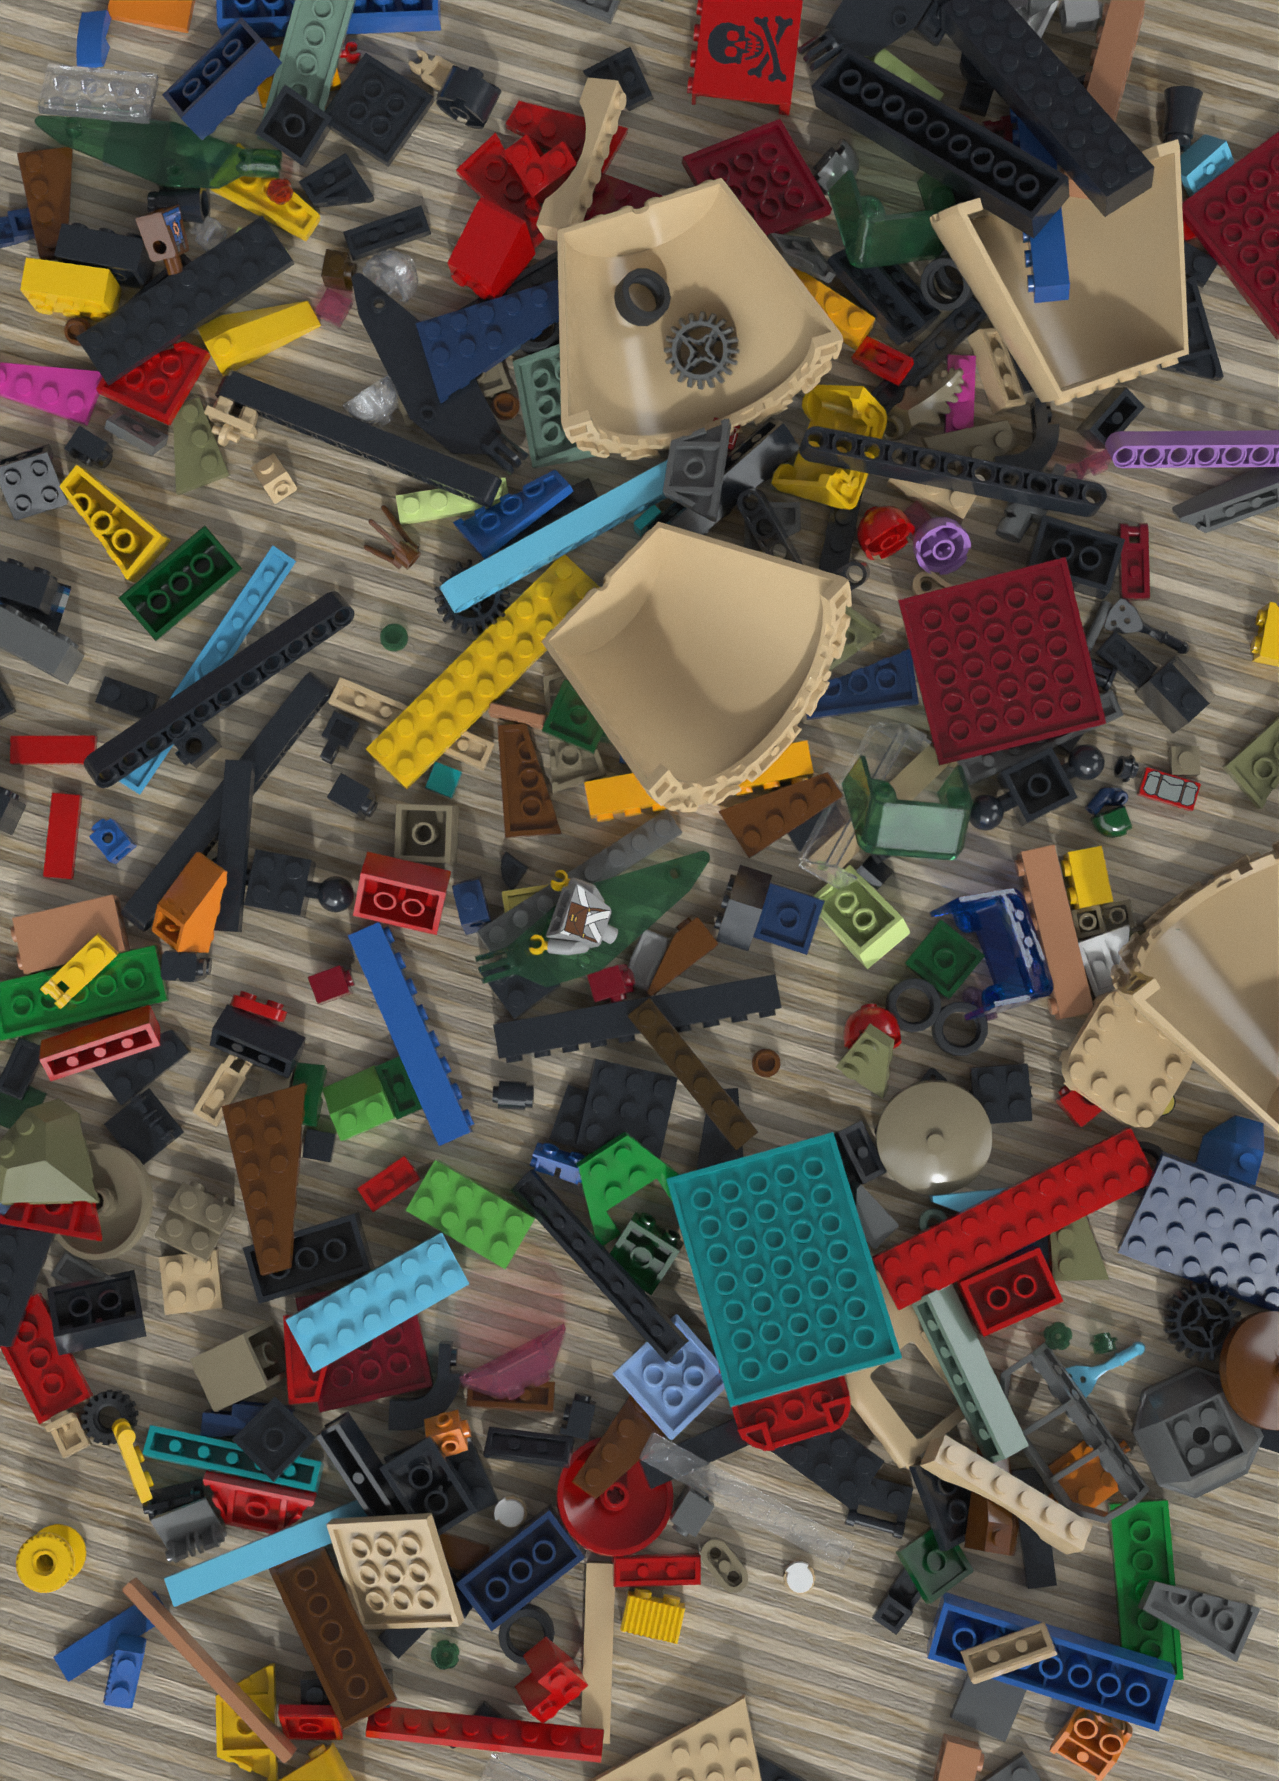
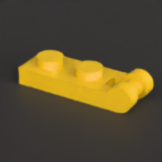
M97 933L40 990L45 995L49 994L55 999L54 1004L61 1009L108 965L119 952ZM61 980L69 987L66 992H63L57 986Z
M124 1418L117 1419L112 1425V1431L134 1489L141 1503L153 1499L149 1489L154 1486L148 1470L142 1471L140 1463L145 1460L139 1446L133 1447L136 1436L131 1425Z

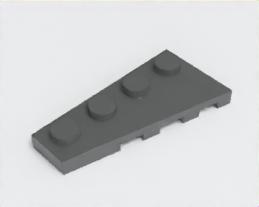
M1149 1580L1138 1604L1140 1609L1234 1662L1238 1661L1261 1609L1249 1604Z

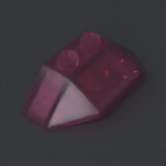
M564 1323L460 1376L459 1379L462 1386L501 1400L506 1397L509 1400H513L524 1394V1388L534 1383L537 1387L551 1379L550 1375L555 1371L567 1334Z

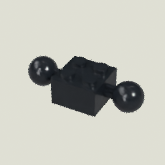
M1083 744L1073 749L1069 755L1068 762L1061 765L1053 748L1050 747L1000 772L996 779L1004 794L997 798L988 794L975 797L970 802L967 810L970 823L979 830H992L1001 823L1004 813L1013 809L1022 827L1074 801L1078 797L1069 780L1075 777L1080 780H1092L1098 777L1105 765L1103 753L1093 745Z
M255 849L252 869H247L246 886L248 888L244 905L253 909L305 918L309 898L317 899L325 910L338 913L346 910L352 904L354 890L348 880L339 876L329 877L322 883L314 882L316 863L313 860ZM217 857L213 858L211 861L227 871L228 876L227 866L222 862H217Z

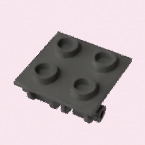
M206 1497L150 1518L151 1523L168 1549L165 1551L168 1562L174 1561L178 1563L180 1560L188 1558V1551L191 1557L195 1556V1548L201 1554L204 1553V1550L220 1547L227 1536Z

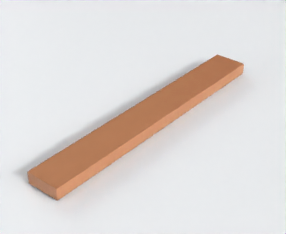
M137 1577L131 1580L122 1589V1592L283 1763H286L294 1755L297 1747Z

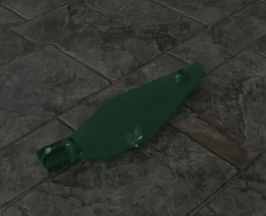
M45 115L35 118V125L61 145L161 186L220 189L242 176L256 178H279L283 155L280 150L242 149L209 135L201 140L189 127L174 121Z
M699 851L592 883L603 897L604 903L611 908L612 912L608 924L618 929V935L612 944L601 941L599 946L589 948L585 953L574 955L548 953V950H544L539 955L532 954L529 948L537 949L542 945L539 941L531 940L533 935L542 936L544 941H549L550 939L546 937L556 908L555 905L508 947L475 956L476 962L502 955V960L478 967L479 973L504 966L506 971L482 978V983L486 984L516 974L547 988L601 971L692 889L710 861L709 853ZM671 869L677 872V878L671 877Z

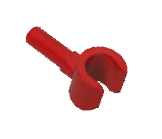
M355 42L347 43L345 49L341 51L340 58H345L350 64H357L361 60V53L351 54L350 52L356 51L358 45Z

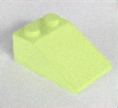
M851 865L813 895L825 900L820 915L822 920L866 969H869L910 934L903 917Z

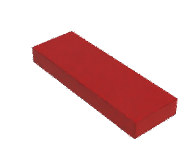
M10 736V764L83 765L85 758L97 749V736Z
M52 793L43 877L74 880L82 805L81 795Z
M699 1553L644 1554L613 1557L614 1587L701 1585V1555Z

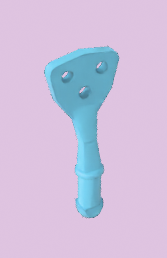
M1134 1342L1130 1347L1115 1353L1112 1358L1103 1364L1093 1367L1075 1365L1065 1369L1068 1374H1071V1378L1086 1398L1092 1392L1097 1379L1110 1369L1120 1365L1123 1366L1124 1363L1138 1355H1142L1145 1351V1345L1142 1342ZM1084 1376L1085 1381L1081 1382L1080 1377Z

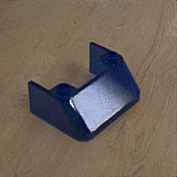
M1015 888L962 896L930 912L931 917L953 914L955 923L961 931L965 933L976 932L981 949L985 955L994 985L983 989L981 994L983 1007L965 1014L966 1020L998 1014L1051 995L1054 989L1053 980L1025 898L1020 891Z

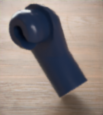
M1101 788L1085 806V809L1090 814L1096 816L1104 806L1125 805L1128 801V794L1121 788Z

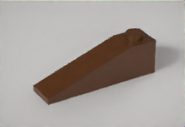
M977 1445V1453H976V1454H978V1455H980L981 1457H983V1455H982V1453H981V1451H980V1448H979V1446ZM1010 1457L993 1463L1012 1475ZM971 1491L964 1548L1015 1556L1019 1529L1018 1517L995 1502Z

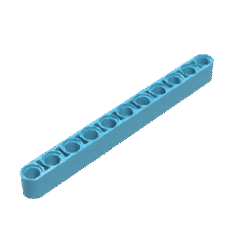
M668 459L447 580L440 586V590L454 613L469 608L643 512L652 505L666 499L663 487Z

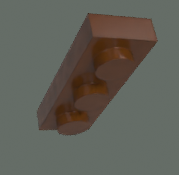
M468 1376L466 1407L553 1413L555 1382Z

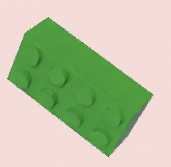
M439 1159L433 1162L406 1208L407 1212L504 1269L508 1267L536 1219L529 1212Z

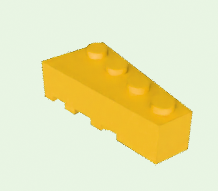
M76 464L59 486L79 515L89 525V529L105 547L108 555L121 569L122 574L127 580L134 583L138 582L171 542V539L81 466Z

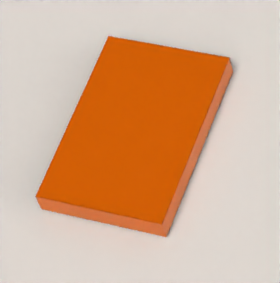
M109 0L107 11L112 18L111 20L189 33L196 0Z

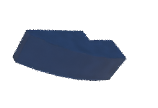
M240 1400L233 1404L232 1411L219 1410L214 1412L213 1409H207L202 1414L200 1436L222 1437L237 1435L268 1403ZM283 1404L291 1413L295 1411V1405Z

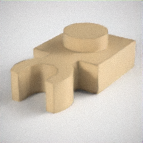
M418 50L416 53L422 62L415 64L410 61L408 64L414 74L421 75L424 83L439 91L454 64L438 55L431 61L425 51Z

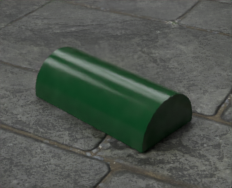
M204 525L119 597V600L157 642L238 574L242 568Z

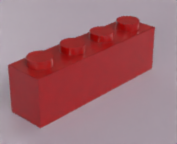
M146 1005L41 1040L39 1060L50 1081H54L160 1046V1025L151 1006Z

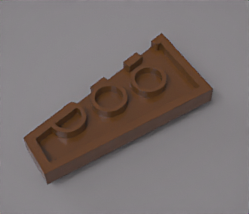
M73 146L17 153L37 251L41 260H57L54 254L61 224L69 225Z
M526 723L498 725L505 838L562 835Z
M826 772L720 810L719 813L748 858H752L845 795L831 774Z
M629 1395L572 1480V1483L594 1499H597L666 1436L631 1395Z

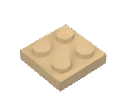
M218 1249L212 1252L207 1263L187 1253L159 1257L165 1315L224 1307Z

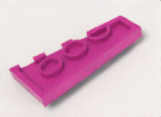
M0 362V396L88 426L100 395L96 390L102 379L99 371Z

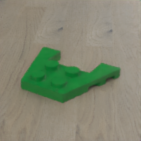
M626 1132L577 1162L595 1238L604 1246L621 1235L607 1210L655 1179H658L672 1201L666 1179L680 1175L666 1162L664 1163L653 1152Z

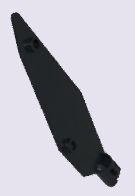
M842 0L825 30L797 48V51L802 55L810 50L803 57V60L806 64L813 62L809 67L811 72L836 57L846 46L864 57L871 58L914 29L932 0Z
M362 273L354 274L352 276V284L358 315L410 420L450 453L486 455L511 476L515 472L513 467L518 469L522 464L521 460H526L529 455L503 434L476 379H472L469 385L463 389L459 388L449 395L446 401L440 403L416 323L420 321ZM379 303L384 305L382 308L375 307Z

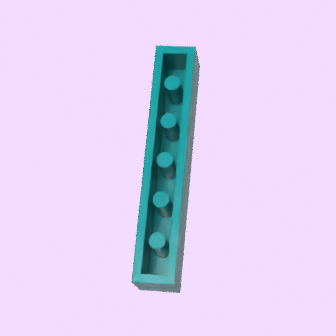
M153 1425L149 1427L142 1453L148 1458L316 1492L317 1494L324 1469V1464L320 1461L299 1457L273 1482L236 1443Z

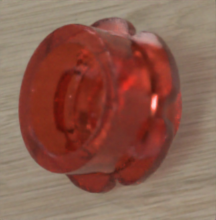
M281 178L273 179L268 185L267 197L278 205L287 203L293 196L291 182L287 178L283 180Z

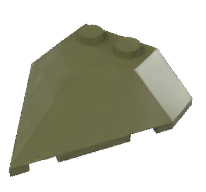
M57 1098L26 1109L0 1140L1 1204L14 1205V1203L28 1202L29 1204H72L73 1201L99 1203L98 1194L93 1185L92 1179L94 1176L86 1139L82 1135L80 1126L82 1124L80 1114L61 1099Z

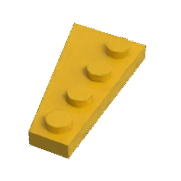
M239 142L210 183L211 191L259 217L263 216L265 220L306 242L321 221L320 215L295 192L292 193L287 189L283 181L276 175L273 176L268 172L264 165L256 157L253 158L246 152V148Z

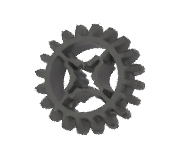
M704 311L700 312L698 321L695 314L690 313V323L688 324L685 319L680 318L679 324L682 328L671 327V331L676 334L675 338L666 337V341L673 343L672 348H664V352L672 353L673 357L667 358L665 362L666 364L675 363V366L670 370L672 375L681 372L677 379L678 382L682 383L688 377L687 387L693 388L696 380L697 387L700 390L704 389L705 381H707L709 388H714V378L720 383H724L725 379L721 373L724 371L731 376L733 371L727 367L728 364H738L737 360L731 358V354H739L740 349L731 348V345L739 342L738 337H728L734 332V328L730 326L723 330L727 321L722 318L716 324L717 315L711 313L708 321ZM697 328H712L710 333L700 340H696L688 335ZM720 336L723 343V356L721 360L714 353V345L717 342L716 338ZM683 342L690 350L686 366L681 358ZM692 343L703 347L704 343H706L705 351L712 359L702 355L698 358L699 351ZM705 361L716 367L706 374L692 373L695 367H698Z

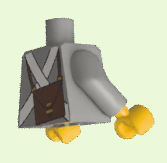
M557 870L555 876L563 881L556 882L551 880L552 889L561 891L546 934V937L550 939L549 941H544L542 936L533 935L531 940L539 941L542 945L537 949L529 948V951L534 955H539L544 950H548V953L574 955L585 953L589 948L599 946L601 941L612 944L618 935V929L608 924L612 911L604 903V899L596 886L574 877L568 879V875L564 870Z

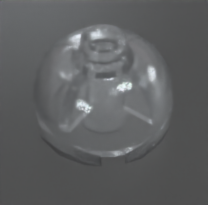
M384 250L374 255L365 263L367 265L363 268V275L401 306L408 302L416 293L419 281L414 261L408 255L394 250Z
M388 374L359 392L356 397L350 398L342 406L351 418L371 426L378 424L381 428L394 419L391 414L398 407L399 396L395 384Z

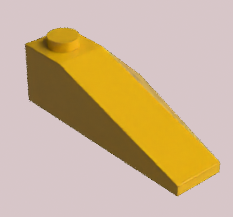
M302 301L221 315L197 329L223 376L226 369L236 371L315 330L321 324L309 302Z

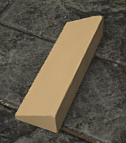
M995 327L978 329L968 337V342L973 356H976V365L993 414L1025 405L1026 402L1014 366L1002 338Z
M1045 1622L963 1650L961 1654L971 1682L977 1684L1056 1656L1057 1652Z

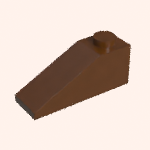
M688 917L676 926L678 932L674 935L647 991L649 996H654L718 946V942L698 917L693 921Z

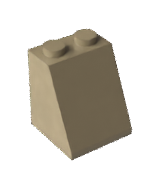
M273 1319L190 1359L194 1373L198 1377L206 1394V1399L214 1412L262 1391L287 1377L285 1344Z

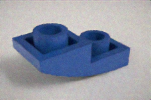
M107 10L83 12L81 15L76 50L77 66L79 69L98 68L105 65L110 49L106 35L112 19Z

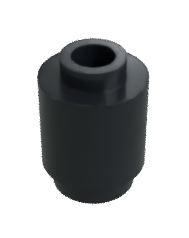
M500 1080L499 1086H493L492 1102L498 1103V1109L526 1110V1108H533L534 1085H527V1082Z

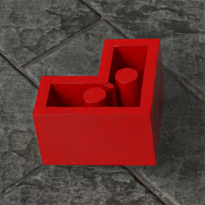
M527 134L504 150L530 195L541 204L568 179L579 161L573 148L564 141L544 154L537 142Z
M544 1637L523 1655L532 1672L514 1687L528 1712L544 1724L547 1720L553 1718L567 1703L577 1698L589 1685L575 1661L550 1639Z

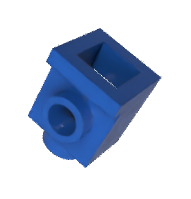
M111 818L108 821L101 819L91 828L94 833L89 836L90 839L106 856L107 860L113 864H117L137 847L121 826ZM109 833H112L113 840L110 843H106L104 838Z

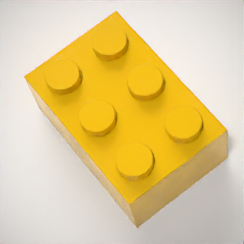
M27 257L25 259L20 290L37 312L46 315L58 312L63 313L64 316L69 318L86 316L100 322L119 309L122 288L109 269Z

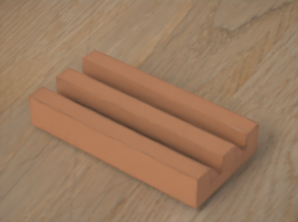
M494 702L490 704L488 712L491 718L516 724L526 723L529 727L541 730L546 722L544 714Z

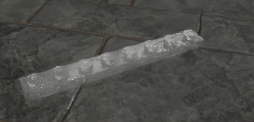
M652 1432L639 1457L640 1460L840 1570H843L855 1543L654 1432Z

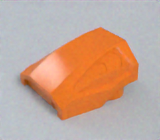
M1077 1706L1070 1719L1054 1738L1049 1751L1053 1754H1060L1095 1776V1780L1102 1781L1115 1765L1122 1750L1133 1735V1728L1126 1721Z

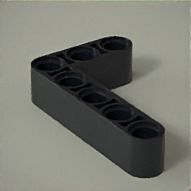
M759 489L743 491L737 499V506L762 552L774 556V546L781 544L786 549V555L783 559L804 565L765 494ZM749 494L755 495L758 499V506L755 510L749 509L746 505V498ZM763 519L769 520L772 524V531L769 535L760 531L759 525ZM856 559L831 573L848 579L852 591L868 580L870 568L866 562ZM851 566H858L862 569L863 577L861 580L855 581L850 577L849 570Z

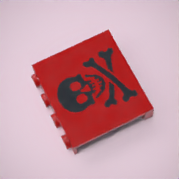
M698 0L696 15L701 16L700 24H695L693 41L698 42L697 51L692 50L690 68H695L694 77L689 76L687 94H692L691 105H696V97L699 96L779 105L778 115L789 116L803 0Z

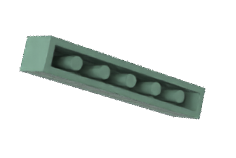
M950 1284L939 1291L936 1290L921 1297V1300L913 1303V1309L983 1457L991 1463H995L1028 1447L1029 1445L1024 1433L1017 1422L1010 1403L1007 1401L953 1285Z

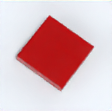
M279 1704L278 1716L283 1734L288 1739L343 1740L344 1730L332 1705Z

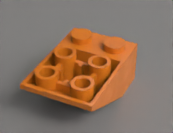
M196 852L157 904L152 932L177 952L209 953L210 944L214 939L216 918L220 913L223 889L227 883V871L202 853Z

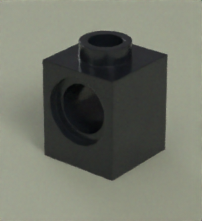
M203 724L174 743L178 749L175 755L185 766L190 763L196 769L222 747ZM200 740L202 743L201 750L194 754L190 753L189 747L191 743Z

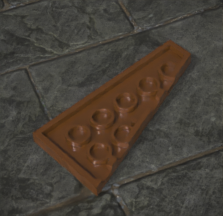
M306 1083L221 1106L262 1276L292 1267L293 1230L297 1208L296 1195L300 1173L302 1124L304 1121V1101L307 1091Z

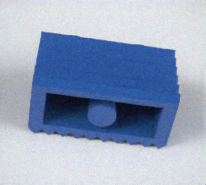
M125 1634L117 1636L103 1703L105 1705L127 1709L133 1707L144 1658L146 1638Z

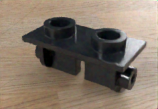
M198 1479L150 1490L153 1499L143 1503L144 1514L149 1515L150 1520L152 1517L205 1498L202 1480Z

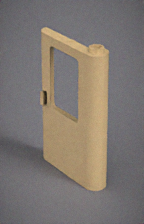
M874 1264L899 1349L907 1343L913 1342L953 1393L912 1304L899 1311L897 1310ZM880 1365L845 1375L850 1391L851 1405L899 1468L906 1467L909 1469V1466L921 1460L920 1455L927 1450L930 1440L945 1435L965 1418L958 1405L947 1417L924 1436L917 1439L872 1382L870 1375Z

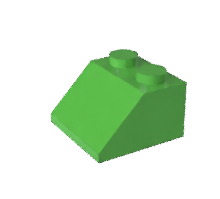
M375 1065L323 1088L330 1117L341 1141H346L396 1119L374 1068L376 1067Z

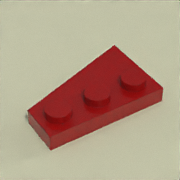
M293 1314L283 1315L289 1405L318 1402L327 1365L313 1373L285 1321L286 1318Z

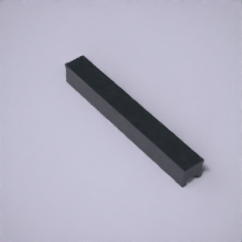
M347 1411L326 1423L316 1438L367 1516L408 1514L379 1469L383 1465L350 1413ZM447 1563L465 1619L473 1606L456 1585L458 1578Z

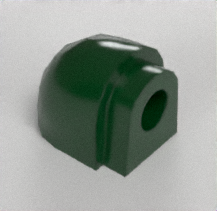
M1123 805L1106 810L1090 818L1096 831L1104 837H1121L1127 835L1128 830L1133 829L1126 808Z

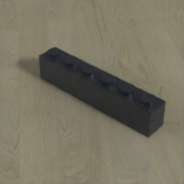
M770 417L727 455L717 522L731 513L732 508L737 505L739 495L743 491L755 489L761 482L768 480L778 466L791 460L794 453L799 449L800 446L784 422ZM674 502L650 523L647 528L651 530L658 522L706 535L716 522H712Z

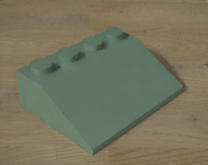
M560 344L513 361L532 468L536 469L597 457L591 455L590 451L578 449L576 442L572 444L566 437L561 423Z

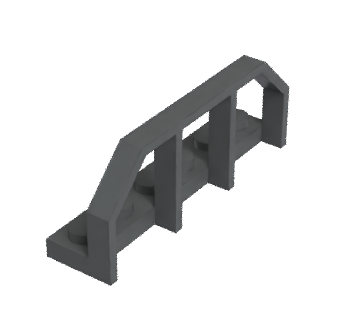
M1045 1341L1027 1356L1005 1369L1000 1376V1386L1008 1401L1011 1374L1030 1361L1034 1370L1043 1376L1048 1384L1050 1393L1055 1398H1058L1062 1405L1022 1430L1029 1445L1022 1450L1060 1505L1078 1516L1106 1524L1137 1505L1150 1489ZM1065 1411L1069 1420L1075 1423L1082 1432L1085 1443L1090 1448H1093V1450L1053 1474L1027 1435ZM1099 1456L1104 1470L1113 1476L1120 1493L1129 1500L1110 1512L1102 1511L1072 1502L1058 1480Z

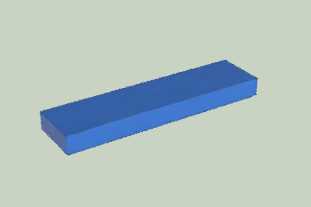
M156 1591L152 1592V1594H153V1595L159 1600V1602L163 1605V1603H162V1601L160 1600L159 1596L157 1595ZM133 1604L57 1653L53 1658L69 1682L113 1654L119 1634L139 1637L155 1626Z

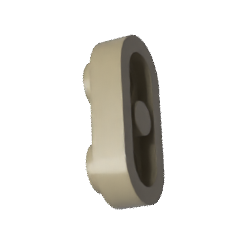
M717 1537L706 1540L701 1547V1559L724 1590L731 1593L742 1591L748 1583V1573L745 1566L724 1540ZM714 1547L719 1548L721 1551L717 1557H713L709 1553ZM736 1571L739 1576L736 1580H730L728 1573Z

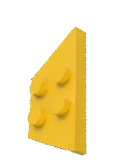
M271 1663L236 1684L277 1726L275 1663ZM217 1693L215 1696L217 1757L229 1763L234 1762L240 1768L250 1773L254 1771L268 1778L267 1781H277L278 1757Z

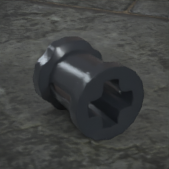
M1091 658L1093 671L1104 676V678L1095 675L1097 686L1102 687V690L1107 692L1114 681L1117 669H1108L1095 663V660Z

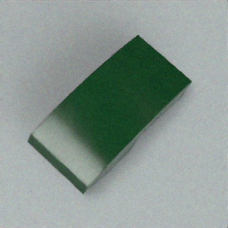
M297 1062L292 1086L303 1083L307 1084L304 1101L305 1114L302 1125L316 1127L318 1125L323 1104L321 1094L327 1073L325 1065Z

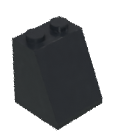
M1177 655L1135 692L1173 734L1194 719L1211 703L1215 696Z

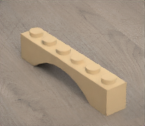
M587 78L579 101L586 122V139L583 151L568 179L557 191L544 200L536 225L546 240L557 241V230L563 229L571 223L578 224L584 222L587 208L592 204V194L595 185L600 181L603 162L609 155L611 139L617 132L619 116L626 106V94L617 80Z
M947 1435L930 1440L920 1464L922 1468L944 1481L973 1491L1004 1507L1028 1524L1043 1541L1064 1554L1083 1551L1093 1526L1092 1523Z

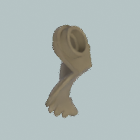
M951 367L948 372L947 369H944L941 372V377L938 373H934L932 383L926 378L920 380L919 390L913 386L906 387L902 401L896 404L887 414L884 436L891 440H900L917 424L931 426L939 424L940 419L937 413L949 414L951 409L947 401L952 403L958 401V397L954 393L962 392L959 384L964 383L962 378L963 370L961 368L955 370Z

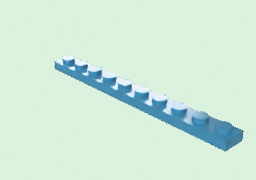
M275 546L270 548L171 698L233 657L296 563L294 559ZM173 745L119 782L140 795Z

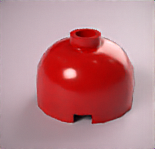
M875 506L868 509L857 528L858 543L868 559L874 560L872 556L877 555L884 559L895 554L908 543L906 537L910 532L914 535L915 526L899 508L895 506Z
M876 1004L862 1005L859 1010L853 1012L848 1017L844 1025L845 1048L848 1046V1049L869 1024H872L894 1039L893 1049L897 1048L902 1042L898 1021L893 1013L884 1008L877 1007Z

